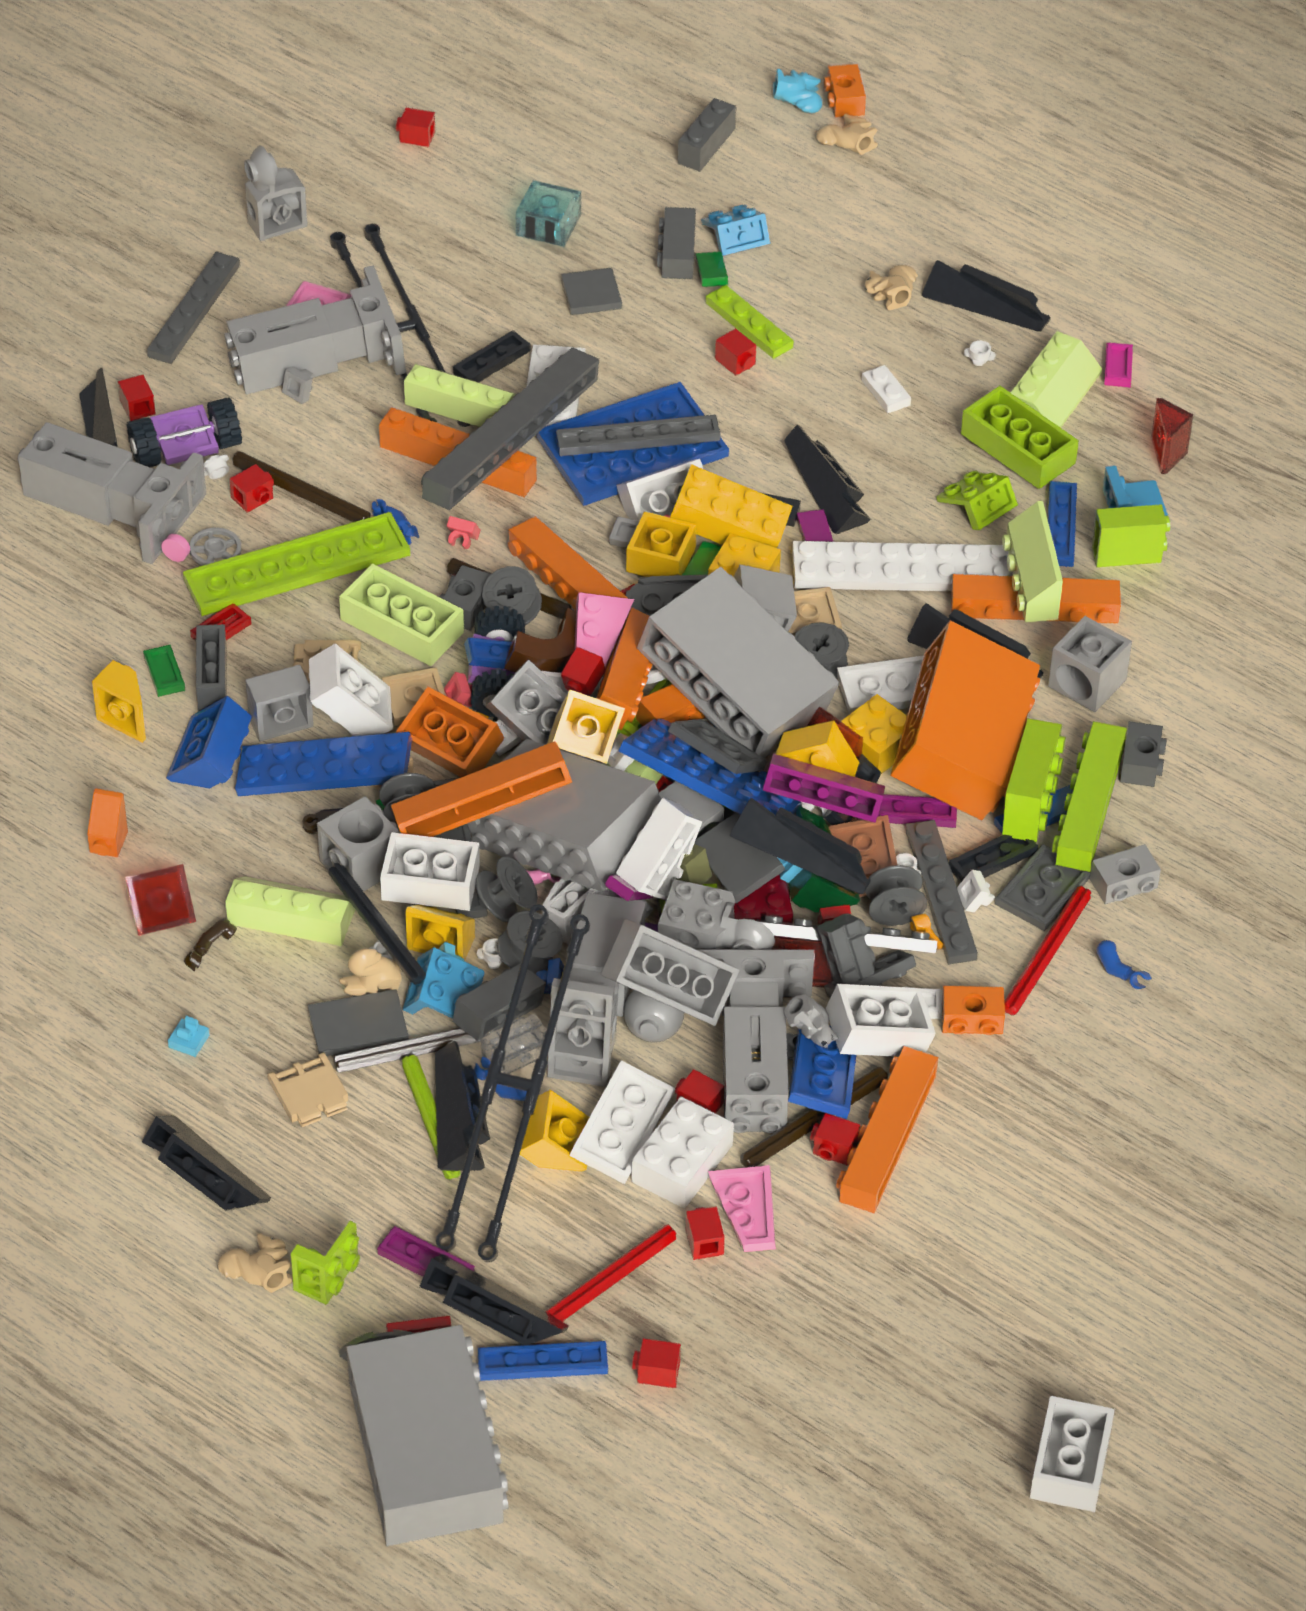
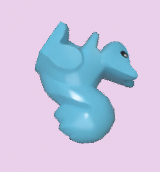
M777 69L776 78L772 85L773 98L796 105L804 112L816 113L823 105L822 98L816 93L819 90L816 85L821 80L806 72H801L798 75L795 70H791L790 76H784L782 70Z

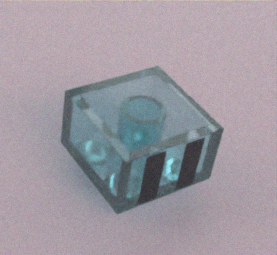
M533 180L516 211V236L565 247L581 216V191Z

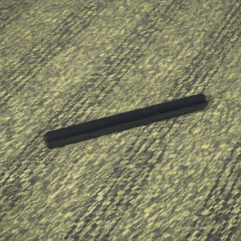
M334 863L333 867L328 870L330 877L409 981L415 985L420 984L426 978L425 971L347 869L340 863Z

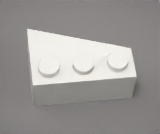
M662 798L659 804L654 807L652 815L644 828L638 833L636 841L628 854L623 857L616 874L639 892L667 900L673 880L681 878L684 870L680 868L685 853H691L702 821L679 803Z
M561 878L559 882H555L543 906L548 911L549 919L561 931L563 942L569 944L572 934L571 919L575 915L581 914L587 893L617 898L621 896L609 888L601 892Z

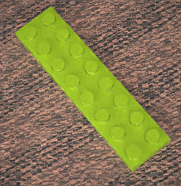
M387 512L183 571V580L201 616L219 612L231 604L243 605L368 568L372 563L380 565L411 556L410 547L392 513Z

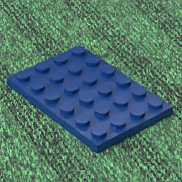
M681 381L546 426L536 434L537 439L583 506L618 495L616 486L618 484L695 459H700L702 465L729 457V448L721 437L720 441L568 456L559 455L556 440V430L703 416L704 413Z
M653 719L623 740L618 750L628 757L739 814L743 812L750 798L756 800L774 815H776L780 807L793 814L796 813L799 806L802 807L801 801L763 791L768 772L756 771L734 774L668 732L671 723L664 719H658L657 721Z

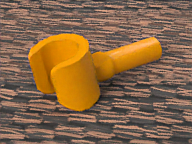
M919 914L912 916V922H910L911 930L930 933L929 938L937 941V949H942L943 943L931 929L928 915Z

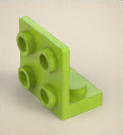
M978 471L966 473L963 476L964 479L958 483L946 486L944 492L936 496L937 501L941 503L964 505L973 530H981L1018 505L1008 476L996 475V473H979Z
M348 1222L326 1256L321 1255L320 1252L313 1248H305L299 1244L295 1246L291 1252L294 1291L325 1305L328 1304L333 1295L337 1296L340 1293L345 1277L349 1272L356 1270L360 1261V1255H358L359 1236H357L355 1222Z

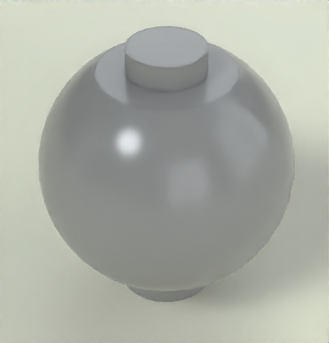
M633 990L625 1002L624 1019L629 1030L637 1038L646 1042L656 1043L665 1041L677 1033L683 1023L684 1012Z

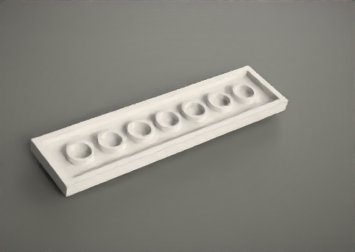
M793 541L794 587L799 589L831 587V589L951 591L953 574L1012 576L1013 571L1008 570L1007 555L1009 553L1003 550V545Z

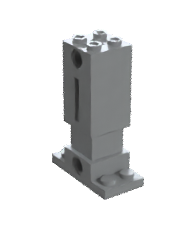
M374 265L364 267L365 279H361L362 287L350 290L351 298L322 305L320 299L317 298L227 321L228 332L224 333L228 349H232V351L227 352L231 368H237L234 370L237 385H243L246 395L282 386L285 371L290 367L300 371L307 370L314 374V377L338 371L337 363L363 356L367 357L369 363L386 359L387 365L393 366L396 375L406 373L401 333Z
M46 422L39 431L35 432L30 443L21 449L18 455L21 473L20 481L24 496L107 526L113 520H117L136 527L137 537H140L142 560L149 564H153L162 553L161 545L166 537L179 531L206 496L203 455L194 452L187 461L181 464L179 469L160 463L156 469L133 462L132 452Z
M587 893L581 914L588 918L590 929L583 936L579 954L575 956L549 1048L548 1078L607 1087L610 1080L611 1055L616 1041L617 1016L623 1017L625 1002L631 989L602 976L601 972L624 920L627 919L645 926L646 902L626 901L623 898ZM583 920L578 921L576 928H584L586 922ZM554 978L551 986L550 1017L561 981L558 978Z
M697 950L740 970L722 1010V1016H724V1118L734 1123L733 1132L775 1133L787 1125L788 1111L787 1038L783 997L794 998L802 994L812 997L814 950Z

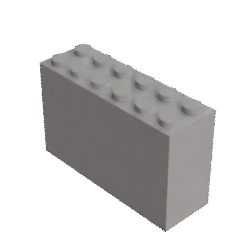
M722 567L716 569L648 618L637 647L720 731L763 758H766L778 749L783 732L807 727L824 715L840 683L830 671L826 670L815 659L811 652L807 651L795 639L793 634L787 632L776 621L775 617L767 612L756 601L754 596L747 593L736 582L735 578Z
M526 738L503 761L544 746V744ZM560 750L572 783L467 823L472 835V841L479 843V849L496 853L501 857H511L523 865H529L540 869L542 872L559 876L564 880L579 883L586 888L604 892L608 888L605 883L609 876L617 875L616 871L621 865L623 857L628 854L636 841L638 833L648 822L654 807L659 804L661 798L655 781Z
M462 1325L347 1346L349 1385L386 1546L504 1523L503 1510L508 1509L506 1495L508 1491L505 1472H500V1451L498 1444H493L492 1436H494V1429L491 1417H487L485 1409H487L485 1392L479 1389L480 1373L477 1363L472 1361L471 1356L474 1355L471 1337L464 1336Z

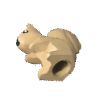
M844 114V127L828 124L821 127L816 134L818 142L824 145L836 144L860 155L877 147V143L873 141V136L877 129L875 127L869 128L871 123L867 122L866 119Z
M908 265L894 266L890 269L887 277H882L874 271H870V276L866 280L864 288L866 292L876 294L874 296L876 301L888 298L886 308L893 310L907 306L911 298L913 282L916 281L918 275L915 269Z
M362 948L353 953L348 960V968L355 975L340 978L339 982L346 987L344 989L345 993L355 997L365 995L367 992L369 994L377 993L379 989H387L388 991L398 990L402 978L400 968L393 959L381 956V953L375 949Z
M261 1233L257 1234L258 1247L260 1249L258 1252L250 1255L243 1249H230L218 1261V1270L225 1277L237 1279L241 1276L246 1282L259 1285L270 1293L293 1282L292 1275L286 1273L291 1267V1263L288 1258H282L288 1254L285 1243L280 1239L267 1237Z

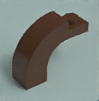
M567 608L557 626L555 638L540 639L518 631L508 648L504 669L515 673L526 661L530 660L540 671L556 673L563 671L575 650L576 611Z

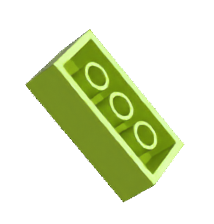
M998 386L963 410L961 434L1038 489L1076 464L1079 440L1002 386Z
M1027 719L1006 791L1002 835L1005 834L1015 839H1029L1037 842L1039 832H1045L1048 814H1045V812H1051L1053 795H1050V793L1056 794L1058 777L1056 775H1061L1064 759L1060 758L1059 753L1063 754L1066 737L1061 736L1062 724Z

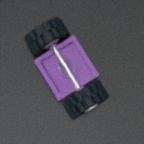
M227 397L208 402L207 413L209 418H207L204 407L201 404L150 418L146 417L127 422L128 440L135 462L147 467L159 465L162 463L160 455L162 452L166 465L187 461L193 452L207 456L218 453V448L224 449L242 444L240 421L238 420V414L235 411L232 399Z
M494 606V610L488 607L485 608V613L481 611L478 613V617L475 618V629L471 638L512 642L518 631L525 633V620H523L521 613L517 615V610L512 609L510 612L507 606H504L503 610H500L499 606ZM469 665L468 682L472 683L471 704L473 711L476 710V712H480L488 717H493V721H498V717L485 706L515 673L506 669Z

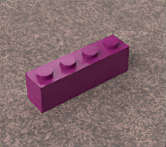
M773 754L763 791L876 823L885 786Z

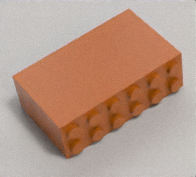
M950 620L924 654L890 776L977 819L983 820L989 812L993 813L997 809L1002 796L1006 797L1022 734L1027 723V715L1035 702V698L1032 695L1040 683V678L1037 677L1040 665Z

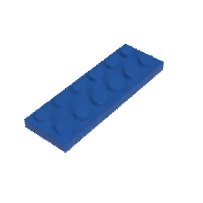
M410 732L243 746L235 790L239 797L383 785L394 776L408 773L412 738Z

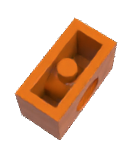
M858 64L828 66V76L824 77L825 92L829 91L828 106L829 108L833 107L835 117H844V114L851 116L865 115L866 94Z
M943 986L942 1033L1003 1034L1005 1021L1004 987Z

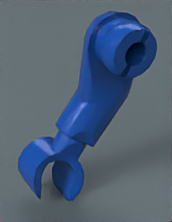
M377 499V503L375 501L372 503L374 516L387 512L392 513L408 545L412 543L410 537H420L417 527L411 526L403 512L387 506L386 502L382 499Z
M1104 940L1098 944L1096 951L1108 974L1125 981L1127 979L1130 980L1131 986L1135 989L1146 988V986L1138 982L1137 976L1140 975L1144 979L1150 980L1152 978L1148 972H1136L1132 970V967L1121 963L1116 951V944L1113 941Z
M482 1057L481 1065L487 1070L480 1068L475 1063L474 1071L480 1080H486L491 1063L486 1057ZM497 1084L495 1090L496 1094L501 1098L525 1101L527 1093L524 1090Z

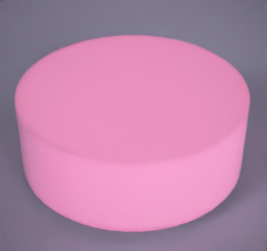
M170 534L162 542L163 553L172 561L181 562L190 553L189 543L178 534Z

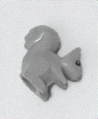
M802 994L792 998L783 1010L789 1025L801 1029L802 1034L806 1038H810L815 1044L827 1048L832 1041L838 1040V1036L828 1025L829 1016L826 1010L808 995Z

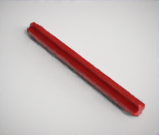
M1083 886L1076 888L1004 1000L1005 1013H1009L1011 1016L1018 1013L1091 899V891L1089 889H1085Z
M664 1225L544 1312L563 1322L676 1240V1231L670 1225Z

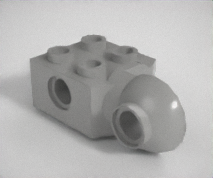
M258 146L252 152L250 159L244 161L245 171L249 179L245 183L248 224L258 239L263 241L307 227L305 187L294 170L290 168H277L272 154L267 153L263 146Z
M676 879L673 880L658 923V933L696 950H771L775 943L774 934L762 923L750 919H734L735 899L731 891Z

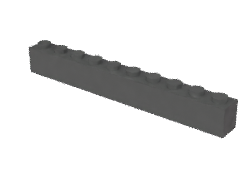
M573 347L564 355H561L540 376L532 380L525 389L517 393L510 402L503 405L496 414L488 418L476 431H473L466 440L456 445L454 450L445 458H441L437 465L424 473L421 479L422 499L450 511L598 380L599 358Z

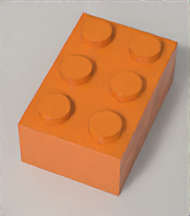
M428 686L396 731V733L410 732L412 738L411 751L459 777H464L484 769L504 740V736L496 722Z

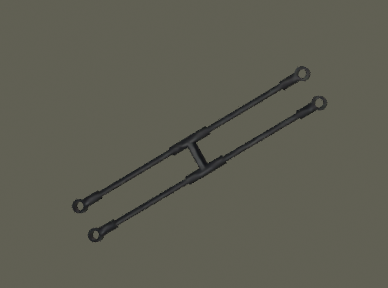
M368 224L365 226V238L371 241L375 250L379 252L410 320L397 323L400 333L415 329L420 340L424 342L437 370L446 372L430 341V335L416 307L412 305L385 251V245L380 237V227L377 224ZM342 232L332 233L330 236L331 247L336 249L341 259L345 261L357 287H362L361 279L346 246L345 234ZM407 372L400 374L403 381L408 376ZM416 409L419 417L437 423L435 418L430 417L428 411ZM457 420L458 425L462 427L471 425Z
M541 904L534 905L529 911L531 922L525 940L527 945L498 1047L494 1049L481 1094V1106L452 1208L448 1210L443 1231L436 1237V1244L440 1249L449 1252L455 1248L456 1239L454 1234L460 1216L459 1208L488 1106L492 1104L497 1084L527 1091L521 1111L523 1116L494 1219L490 1221L485 1242L478 1248V1254L485 1262H493L498 1257L496 1245L501 1231V1219L529 1119L534 1114L548 1061H546L575 956L579 954L584 934L590 929V922L585 915L578 914L571 919L572 934L567 948L568 956L540 1056L536 1059L531 1079L502 1073L501 1069L506 1054L505 1046L534 946L537 945L542 925L549 919L547 909ZM536 911H544V916L541 919L534 918ZM583 920L586 922L584 928H575V924L578 921ZM444 1237H451V1243L448 1246L441 1245V1240ZM487 1247L493 1248V1254L490 1257L483 1256V1251Z

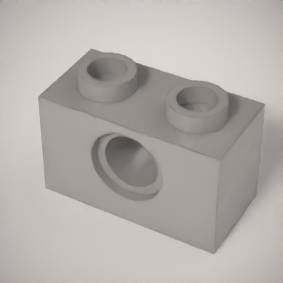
M1144 844L1092 860L1090 881L1104 904H1108L1157 889L1161 869Z

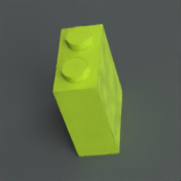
M1162 504L1097 509L1092 541V552L1096 567L1161 563L1163 551H1167L1166 532L1170 531V518L1164 514Z

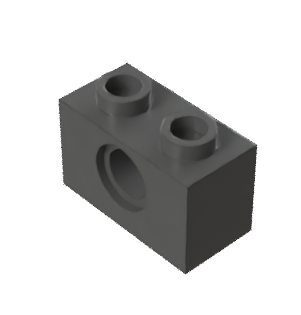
M462 565L458 573L452 575L446 593H442L440 598L463 609L464 629L471 631L475 625V618L478 617V613L486 607L482 592L483 586L491 574Z
M1129 721L1121 783L1155 787L1156 776H1162L1164 759H1159V755H1165L1167 738H1162L1163 726Z

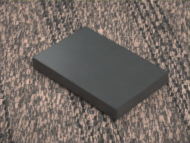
M703 719L672 722L668 732L734 774L763 771L767 764L766 759Z
M737 812L694 842V844L706 849L710 869L725 889L733 893L736 903L785 871L783 864L777 857L730 836L733 827L741 815Z
M1042 844L995 898V905L1045 931L1062 912L1076 888L1084 886L1090 879L1091 871L1056 865L1057 853L1052 852V848Z
M397 989L308 1005V1013L318 1054L324 1052L328 1057L409 1039Z

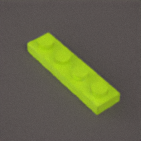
M727 285L706 295V304L754 342L771 358L775 359L793 348L794 340Z

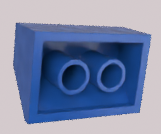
M229 696L193 714L166 778L171 782L208 789L219 783L227 782L233 774V764L241 753L240 747L243 739L249 733L248 726L252 715Z

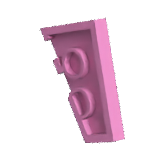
M578 593L575 649L580 647L601 656L606 667L634 599Z
M770 1165L708 1171L712 1186L744 1252L776 1249Z

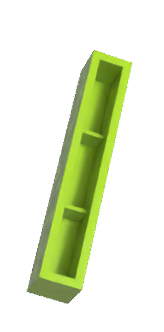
M1093 721L1091 731L1084 733L1082 749H1085V752H1079L1076 769H1079V773L1073 772L1070 784L1073 794L1067 793L1064 805L1067 815L1061 814L1058 826L1061 836L1055 835L1052 852L1057 853L1056 865L1091 871L1092 860L1095 857L1123 756L1127 728Z

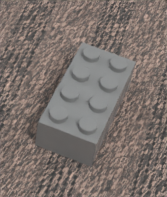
M528 660L485 707L523 741L527 738L546 745L555 717L567 694Z
M625 919L601 975L716 1026L740 970L641 924Z

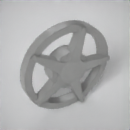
M224 528L204 529L195 534L190 541V555L201 566L217 562L214 561L217 558L228 559L241 554V541L239 537L232 531ZM213 534L224 535L231 539L225 541L222 538L214 537ZM208 535L209 539L205 541L204 546H195L199 539ZM236 544V552L233 555L229 554L227 548ZM196 552L205 553L208 556L207 560L199 557Z

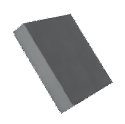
M612 268L561 274V282L571 315L622 309V300Z

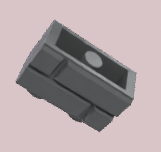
M848 913L817 927L834 982L851 985L858 982L859 979H864L875 973L872 964L875 962V955L873 950L866 944L864 936L867 935V928L861 919Z

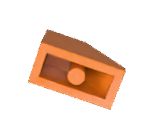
M95 788L87 833L90 853L101 856L118 857L128 833L124 793Z

